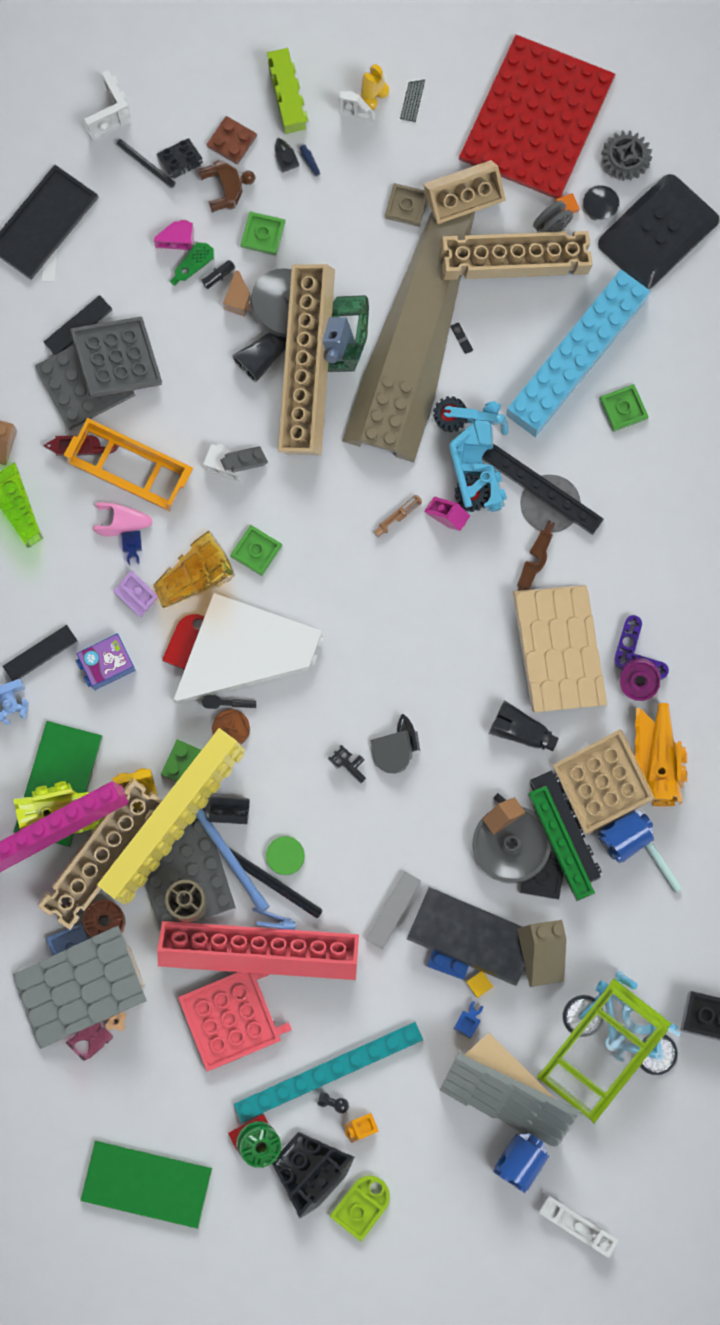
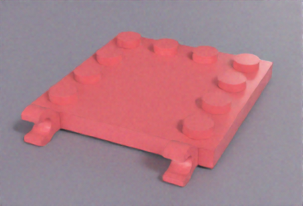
M237 972L178 997L207 1072L281 1041L279 1035L292 1030L289 1022L275 1027L257 982L258 979L270 974Z

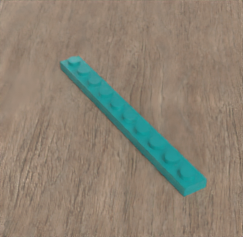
M413 1022L234 1103L241 1123L419 1043L423 1041V1037L416 1022Z

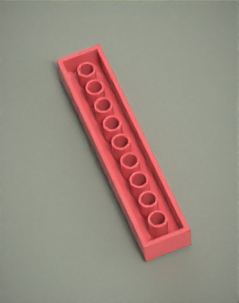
M162 921L157 949L158 967L356 980L359 934Z

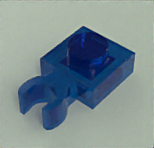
M141 532L121 533L123 552H129L127 556L128 564L131 565L130 559L133 557L137 558V564H139L140 558L137 551H142Z

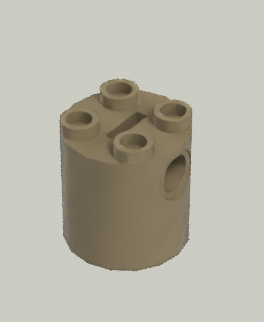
M191 880L175 882L169 887L165 896L167 910L180 922L194 923L203 917L207 910L208 900L204 891L197 883Z

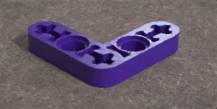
M636 615L629 616L624 623L615 653V666L622 670L631 660L637 658L647 659L653 662L657 668L662 667V671L665 673L660 675V680L665 679L669 673V668L665 663L634 654L642 628V620ZM632 620H635L638 626L634 627L631 634L629 633L631 625L628 622L631 623ZM624 638H631L633 645L631 647L624 646ZM627 651L625 660H627L628 662H625L622 665L620 664V660H618V658H621L623 652Z

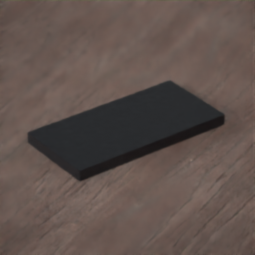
M54 165L0 230V258L32 280L99 198L98 194L57 165Z
M428 887L407 940L517 986L525 966L517 930L523 926Z

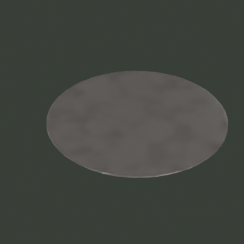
M558 475L542 476L581 503L577 489L569 480ZM524 489L521 496V510L524 518L531 526L541 531L545 529L549 520L551 521L549 528L552 522L555 523L551 532L553 533L562 531L574 523Z

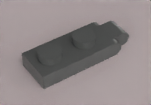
M260 446L227 453L220 460L224 470H231L232 473L265 466L268 463Z

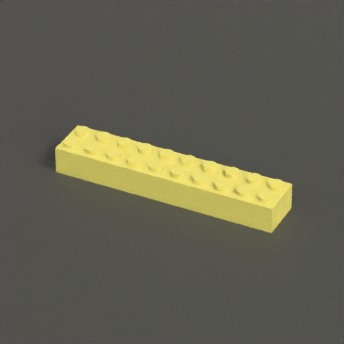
M219 728L97 886L124 905L130 903L134 899L138 888L143 887L147 882L148 875L159 867V861L162 857L169 854L172 844L183 836V830L186 826L192 824L197 812L207 805L210 795L216 793L220 788L221 781L231 774L235 763L242 760L245 749Z

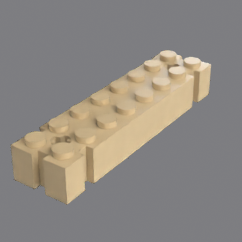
M574 231L572 236H567V232L466 235L463 240H458L457 236H443L439 245L441 260L444 259L442 264L443 280H458L459 275H465V279L567 275L568 271H573L574 275L589 274L593 266L591 251L587 252L590 246L589 231Z
M133 777L124 788L129 804L101 818L52 883L53 892L46 891L38 902V908L50 916L53 913L57 914V921L69 930L80 918L79 913H77L81 908L85 911L101 890L97 886L99 881L145 824L151 813L163 801L152 791L147 795L145 793V786ZM139 801L141 808L133 810V803ZM65 897L66 899V897H69L70 903L67 904L65 902V905L62 904V898Z

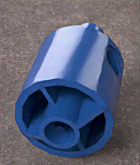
M633 810L608 824L596 836L602 844L609 848L607 852L610 857L618 863H623L654 840L653 823L645 813Z
M531 1133L515 1134L496 1163L493 1172L523 1193H526L550 1156L544 1142Z

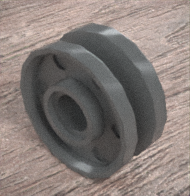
M558 201L546 208L536 218L533 227L537 231L542 230L541 233L560 232L570 223L574 214L570 210H565L566 204L563 201Z

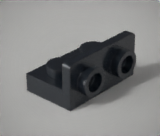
M212 796L208 822L248 824L250 799Z

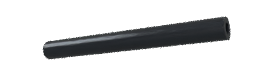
M122 139L117 141L116 145L170 188L175 186V181Z

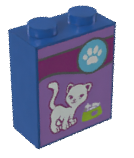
M118 633L76 653L79 659L75 661L79 669H84L86 676H84L85 682L88 687L92 686L94 690L136 671Z

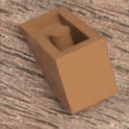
M236 270L223 301L224 310L245 317L247 311L250 312L251 295L240 272Z
M0 421V464L7 465L17 430L14 424Z

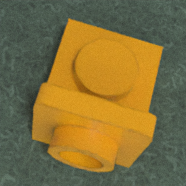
M372 1113L344 1124L345 1135L351 1143L379 1132Z

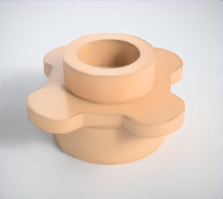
M122 1012L109 1018L105 1025L108 1030L118 1029L123 1031L125 1029L124 1019L126 1018V1013Z

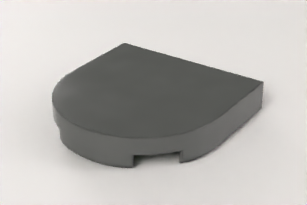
M405 730L371 740L375 762L382 771L396 774L406 769L412 759V748L408 731Z

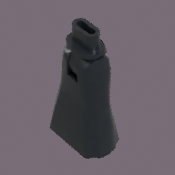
M268 332L257 341L232 355V358L243 371H246V374L254 382H257L272 363L285 351L287 338Z
M505 700L488 733L532 748H541L542 750L546 748L552 752L559 740L543 724Z

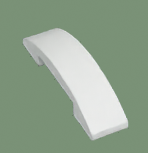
M550 1196L539 1214L607 1258L610 1257L619 1241Z

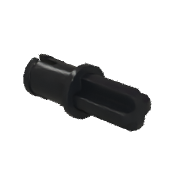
M228 260L217 269L214 268L213 272L201 279L204 287L208 290L218 281H223V277L236 268L235 264Z

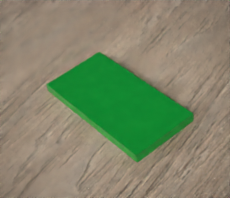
M46 721L24 797H33L32 792L36 791L35 788L47 786V788L55 787V783L66 781V784L70 783L72 790L77 793L87 792L103 736ZM18 819L13 831L14 833L20 831ZM74 833L55 844L71 847Z
M95 1141L80 1201L198 1229L212 1168Z

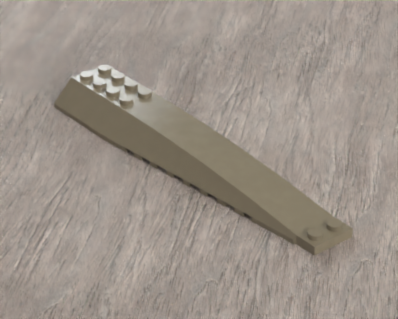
M431 211L365 369L342 442L361 447V444L364 443L395 452L396 458L410 462L415 461L436 394L461 275H459L458 280H443L442 264L444 259L441 260L439 245L443 236H457L458 240H463L464 236L470 235L475 211L440 224L436 223Z

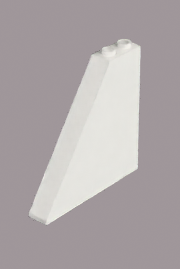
M213 593L175 694L174 702L181 704L203 698L206 695H215L307 671L311 665L314 666L318 657L315 654L317 647L321 648L324 637H321L322 631Z

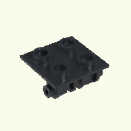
M189 138L157 153V156L167 169L169 177H174V179L182 175L181 170L186 174V167L190 172L191 169L200 167V164L203 163L202 156Z

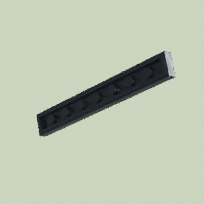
M494 443L491 450L488 449L483 454V461L493 466L496 470L593 535L604 521V518Z

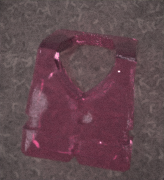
M98 1023L76 1033L72 1039L66 1041V1044L85 1061L92 1058L106 1043H109L113 1039V1035L105 1027H102L101 1023ZM88 1041V1053L79 1052L74 1046L76 1042Z

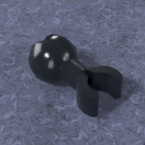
M321 1092L317 1103L318 1106L326 1107L328 1105L334 1107L335 1111L341 1114L349 1109V1102L345 1098L333 1099L327 1093Z

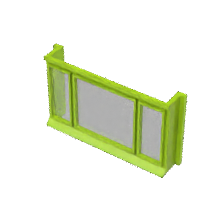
M613 978L606 990L536 1077L573 1107L580 1110L582 1114L595 1124L664 1037L672 1023Z

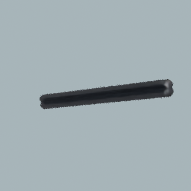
M229 848L244 871L315 918L320 917L323 911L320 907Z

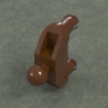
M221 160L214 161L211 166L198 169L201 180L217 175L225 194L223 198L208 201L212 213L225 208L234 209L243 193L242 183L251 185L256 179L255 174L250 170L243 172L242 176H239L236 168Z

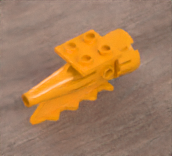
M658 703L655 722L641 708H636L635 758L654 794L653 806L671 807L675 806V802L681 805V788H684V782H687L686 766H684V763H687V751L681 741H677V743L674 741L669 704Z

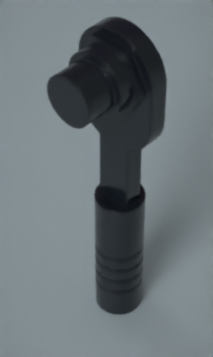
M206 695L202 699V706L206 709H217L220 706L256 708V701L221 700L216 695Z

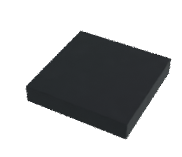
M549 858L544 868L535 877L522 882L520 893L559 900L563 872L557 859Z

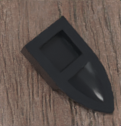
M277 138L275 142V155L282 173L299 167V162L293 148L284 140Z
M402 714L398 721L397 733L405 730L408 731L412 752L420 751L418 732L415 731L410 719L405 714Z

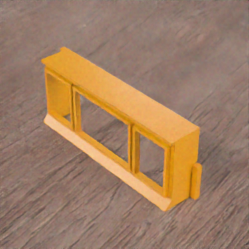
M89 418L86 419L78 437L73 436L64 454L69 465L169 512L180 489H184L193 471V467ZM89 432L109 441L96 466L76 457ZM114 444L156 463L144 489L102 469ZM161 467L181 475L169 500L150 492Z

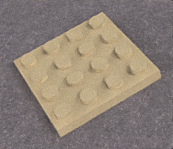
M621 729L553 765L586 835L655 800L654 794Z

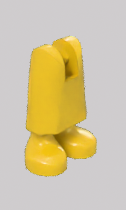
M373 64L370 67V74L367 72L363 74L360 95L372 110L377 107L376 97L385 98L389 94V86L385 83L383 71L377 64Z

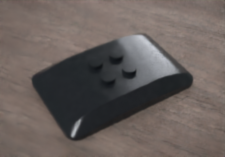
M668 174L649 189L599 238L598 248L621 270L647 289H651L717 227L720 218L717 212L683 181L673 174Z

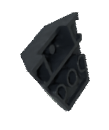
M298 1132L282 1149L277 1160L272 1165L281 1183L284 1185L298 1217L302 1218L318 1208L347 1176L355 1157Z

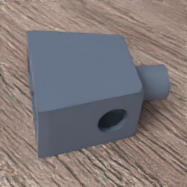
M329 317L323 337V345L327 353L326 360L329 363L346 361L356 345L347 317Z

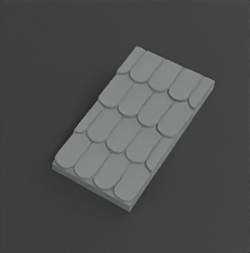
M119 926L13 974L40 1049L147 1002L142 989L145 984L132 950L126 946Z
M490 1033L482 1038L465 1055L459 1054L455 1058L440 1088L441 1092L466 1106L469 1104L492 1118H498L524 1134L527 1132L531 1133L550 1146H558L563 1141L581 1113L580 1110L555 1099Z

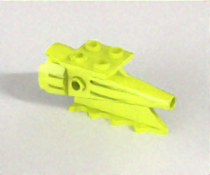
M66 781L55 783V787L47 788V786H40L35 788L36 791L32 792L33 797L14 798L13 801L16 804L15 810L20 830L90 792L77 793L72 790L70 783L66 784ZM101 819L78 830L75 833H82L87 830L94 829Z

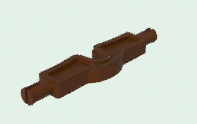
M548 520L545 529L540 531L537 540L530 550V554L536 557L538 562L526 561L524 563L520 579L517 583L519 587L517 591L529 590L535 575L543 569L547 560L546 550L553 537L551 532L555 525L554 522H552L549 528L551 521Z

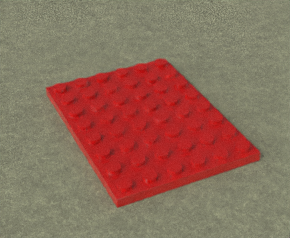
M515 34L461 151L459 160L473 166L491 160L498 165L502 178L554 199L560 198L616 73Z

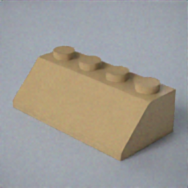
M491 160L423 184L427 202L437 224L506 201L499 167Z

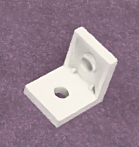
M109 70L103 72L102 76L106 91L114 105L85 118L92 141L131 123L127 110L129 109L126 102L127 98L123 90L120 91L115 75L111 76Z

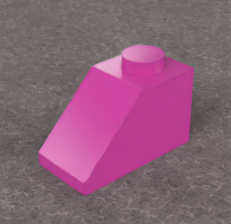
M187 220L174 221L154 237L155 247L191 250L194 238L193 223Z
M433 497L424 511L446 527L461 531L470 517L458 503L438 497Z

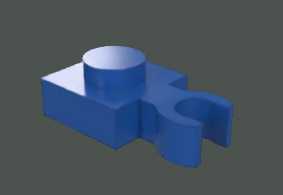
M475 1001L470 1004L469 1013L466 1011L461 1013L453 1028L471 1039L481 1021L476 1016L483 1010V1006L480 1007L479 1011L473 1009Z

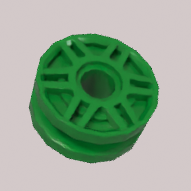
M255 1121L241 1129L237 1136L236 1146L239 1154L248 1165L254 1168H263L277 1160L281 1153L282 1143L279 1135L270 1124L263 1121ZM259 1142H262L259 1147H256Z

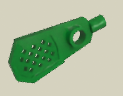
M196 242L176 268L175 276L170 280L171 284L176 286L180 280L186 281L214 259V249L208 243ZM184 269L189 270L187 274H183L182 271Z

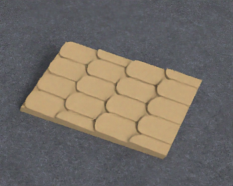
M578 585L513 591L532 711L543 712L607 705L604 678L601 671L587 586Z

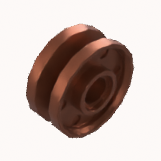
M100 900L91 904L83 917L84 928L91 938L116 926H119L122 934L126 924L125 915L121 908L113 901ZM104 916L109 917V924L101 926L99 923L100 919Z

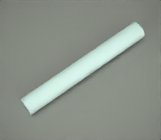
M650 842L645 847L675 893L678 892L682 887L653 843Z

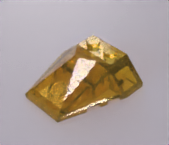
M210 531L196 539L190 545L192 549L185 556L181 555L178 558L180 561L173 569L169 567L153 584L163 608L221 587L236 576L226 553Z

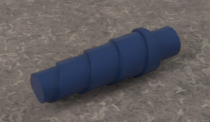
M305 144L300 146L301 156L315 177L319 176L320 170L312 152L308 150Z

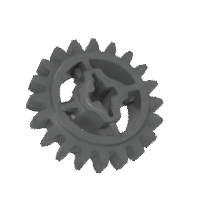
M622 131L621 136L614 133V139L608 138V143H604V149H602L601 155L603 157L601 162L605 163L604 169L610 168L609 175L615 172V178L621 175L622 181H624L625 177L628 176L631 181L633 175L639 178L640 173L645 174L646 168L650 167L649 162L652 160V149H648L649 142L644 143L645 137L638 139L639 133L632 136L631 131L628 132V135H625V132ZM635 148L639 151L641 157L638 156V154L635 151ZM612 154L616 156L617 160L619 161V164L614 160Z

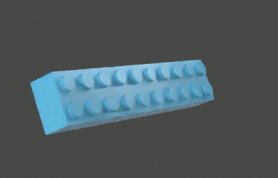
M620 269L507 408L506 416L536 438L647 301L650 290Z

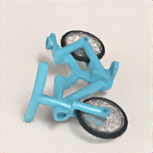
M621 971L615 973L616 980L621 984H625L631 989L637 988V983ZM600 980L596 986V991L600 994L595 998L588 995H580L572 998L566 1004L562 1018L565 1028L570 1033L577 1027L609 984ZM614 994L605 1003L606 1013L614 1019L613 998L622 1004L621 1013L625 1023L624 1027L630 1032L651 1035L656 1029L650 1022L643 1026L635 1024L630 1017V1012L634 1010ZM597 1014L579 1037L595 1034L602 1026L604 1019ZM607 1022L608 1037L605 1040V1045L612 1051V1056L623 1062L622 1054L624 1050L632 1053L639 1051L640 1047L634 1043L624 1041L627 1037L619 1031L616 1033V1029ZM671 1024L668 1031L677 1036L680 1035V1032L677 1031L678 1027ZM650 1035L645 1037L642 1041L645 1043L647 1039L650 1037ZM664 1035L640 1067L651 1075H661L670 1071L675 1065L678 1056L675 1042L667 1035Z

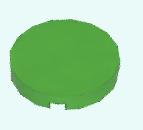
M284 836L271 842L267 848L266 859L269 867L275 873L292 875L303 866L305 853L299 841L295 838Z

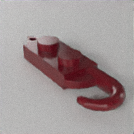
M78 435L55 436V439L44 444V448L54 452L56 456H64L73 436L78 437ZM87 435L77 456L103 454L106 447H101L100 441L96 436ZM114 444L109 454L114 453L119 446Z

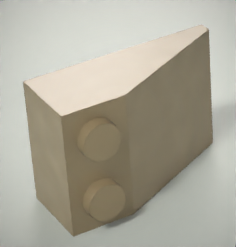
M556 920L530 924L518 928L529 986L535 987L563 982L566 955V934L563 921Z

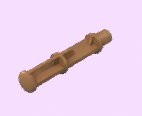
M414 495L411 498L415 499L414 502L405 509L402 508L404 505L398 508L385 521L379 524V528L374 531V534L380 537L383 533H387L388 526L395 520L400 522L408 515L406 511L416 502L419 504L415 508L422 504L421 498L418 495Z

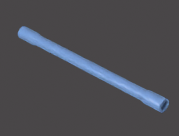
M200 809L196 814V818L249 894L255 907L260 913L264 912L270 906L256 889L212 822H208L206 813L203 809Z

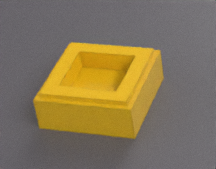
M482 971L466 981L477 998L494 987Z

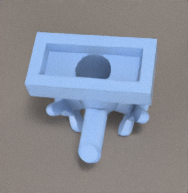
M21 679L0 686V702L3 710L0 712V721L6 725L10 724L6 717L14 712H20L19 716L22 719L26 718L29 703L26 699H22V705L17 704L14 693L25 689Z

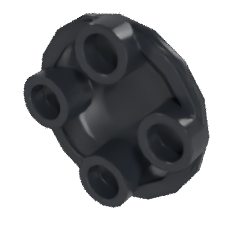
M604 185L594 186L585 193L583 206L592 220L608 219L617 213L619 197L610 187Z

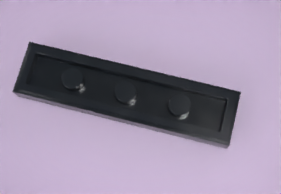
M99 295L48 337L44 344L54 355L64 351L73 343L70 335L71 328L97 324L112 311V307Z
M65 625L3 665V668L12 681L21 679L78 642L68 625Z

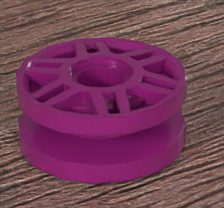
M639 658L629 661L620 673V686L623 693L635 701L651 699L660 687V673L655 664L647 659ZM643 676L646 680L644 683L638 684L635 678Z

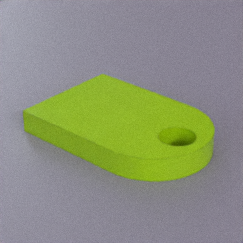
M364 1176L358 1179L329 1217L362 1242L388 1207L390 1201L388 1186L376 1176ZM378 1182L381 1184L382 1191L379 1194H373L370 1191L372 1183Z

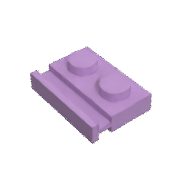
M130 571L119 583V586L113 590L139 617H142L160 597L134 571Z

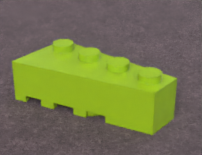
M283 48L267 52L269 73L284 132L289 134L306 130V122H309L306 111L303 112L304 100L303 96L299 95L300 84L299 80L295 78L296 69L294 62L292 63L289 49Z

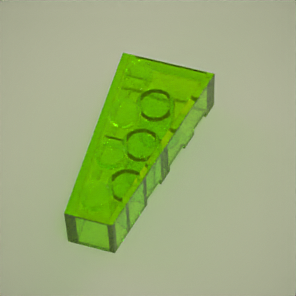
M14 462L0 471V509L26 547L30 548L42 540L43 535L19 468Z

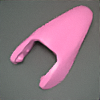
M96 503L95 507L99 510L113 509L114 511L113 522L110 526H93V531L99 535L106 537L117 536L147 528L152 524L150 516L135 509L115 503Z

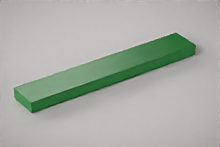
M547 786L529 792L527 795L576 902L595 894Z

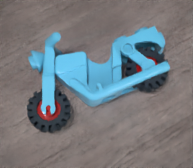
M446 396L444 400L443 398L440 399L441 402H437L435 404L436 408L433 409V417L440 429L442 428L445 432L453 433L454 430L456 432L459 431L460 427L464 428V423L471 424L449 444L458 480L457 488L454 490L457 503L468 513L476 510L478 512L482 507L491 512L501 510V507L505 506L504 500H507L505 489L500 488L499 482H502L500 471H496L493 466L483 464L482 462L483 454L488 449L491 450L493 448L492 425L500 424L503 435H507L509 432L505 416L498 414L501 404L496 403V401L488 402L482 409L483 412L466 408L461 399H456L454 396L452 398ZM466 474L478 475V477L480 476V478H477V476H466Z

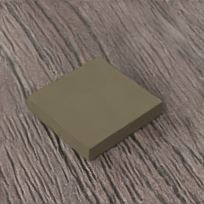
M394 183L385 219L420 227L427 203L425 191Z

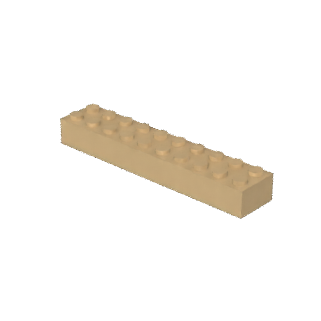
M327 264L292 265L278 451L286 455H322L328 375L327 353L323 345V337L328 319L332 317L335 269Z

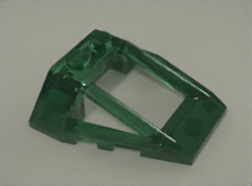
M366 295L337 296L333 301L332 317L357 315L359 317L355 343H348L342 358L343 361H336V363L328 362V372H353L357 367L368 335L369 301Z

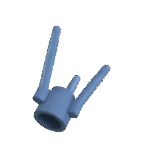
M252 908L254 912L282 921L279 924L257 921L256 925L295 930L296 922L291 921V918H284L267 911L260 913L257 908Z

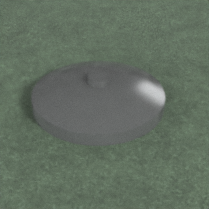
M284 268L269 271L258 279L251 293L250 305L255 319L265 330L276 336L287 338L292 269Z
M522 807L526 814L495 835L491 833L482 819L478 823L473 835V853L479 867L492 879L510 884L525 882L535 877L546 865L550 856L551 845L537 814L528 808Z

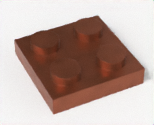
M225 116L208 141L207 148L238 165L256 139L257 133Z

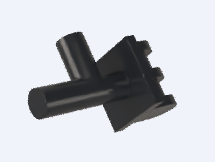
M340 745V749L334 751V755L332 757L329 756L327 759L336 769L343 765L362 783L366 777L357 768L365 759L359 755L351 763L348 759L352 754L344 746ZM339 758L340 762L337 764L335 761Z

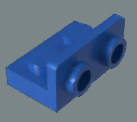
M432 951L427 965L428 968L461 980L465 979L469 968L468 965L435 951Z

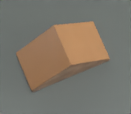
M514 797L496 805L482 820L491 833L495 835L525 815L526 812Z

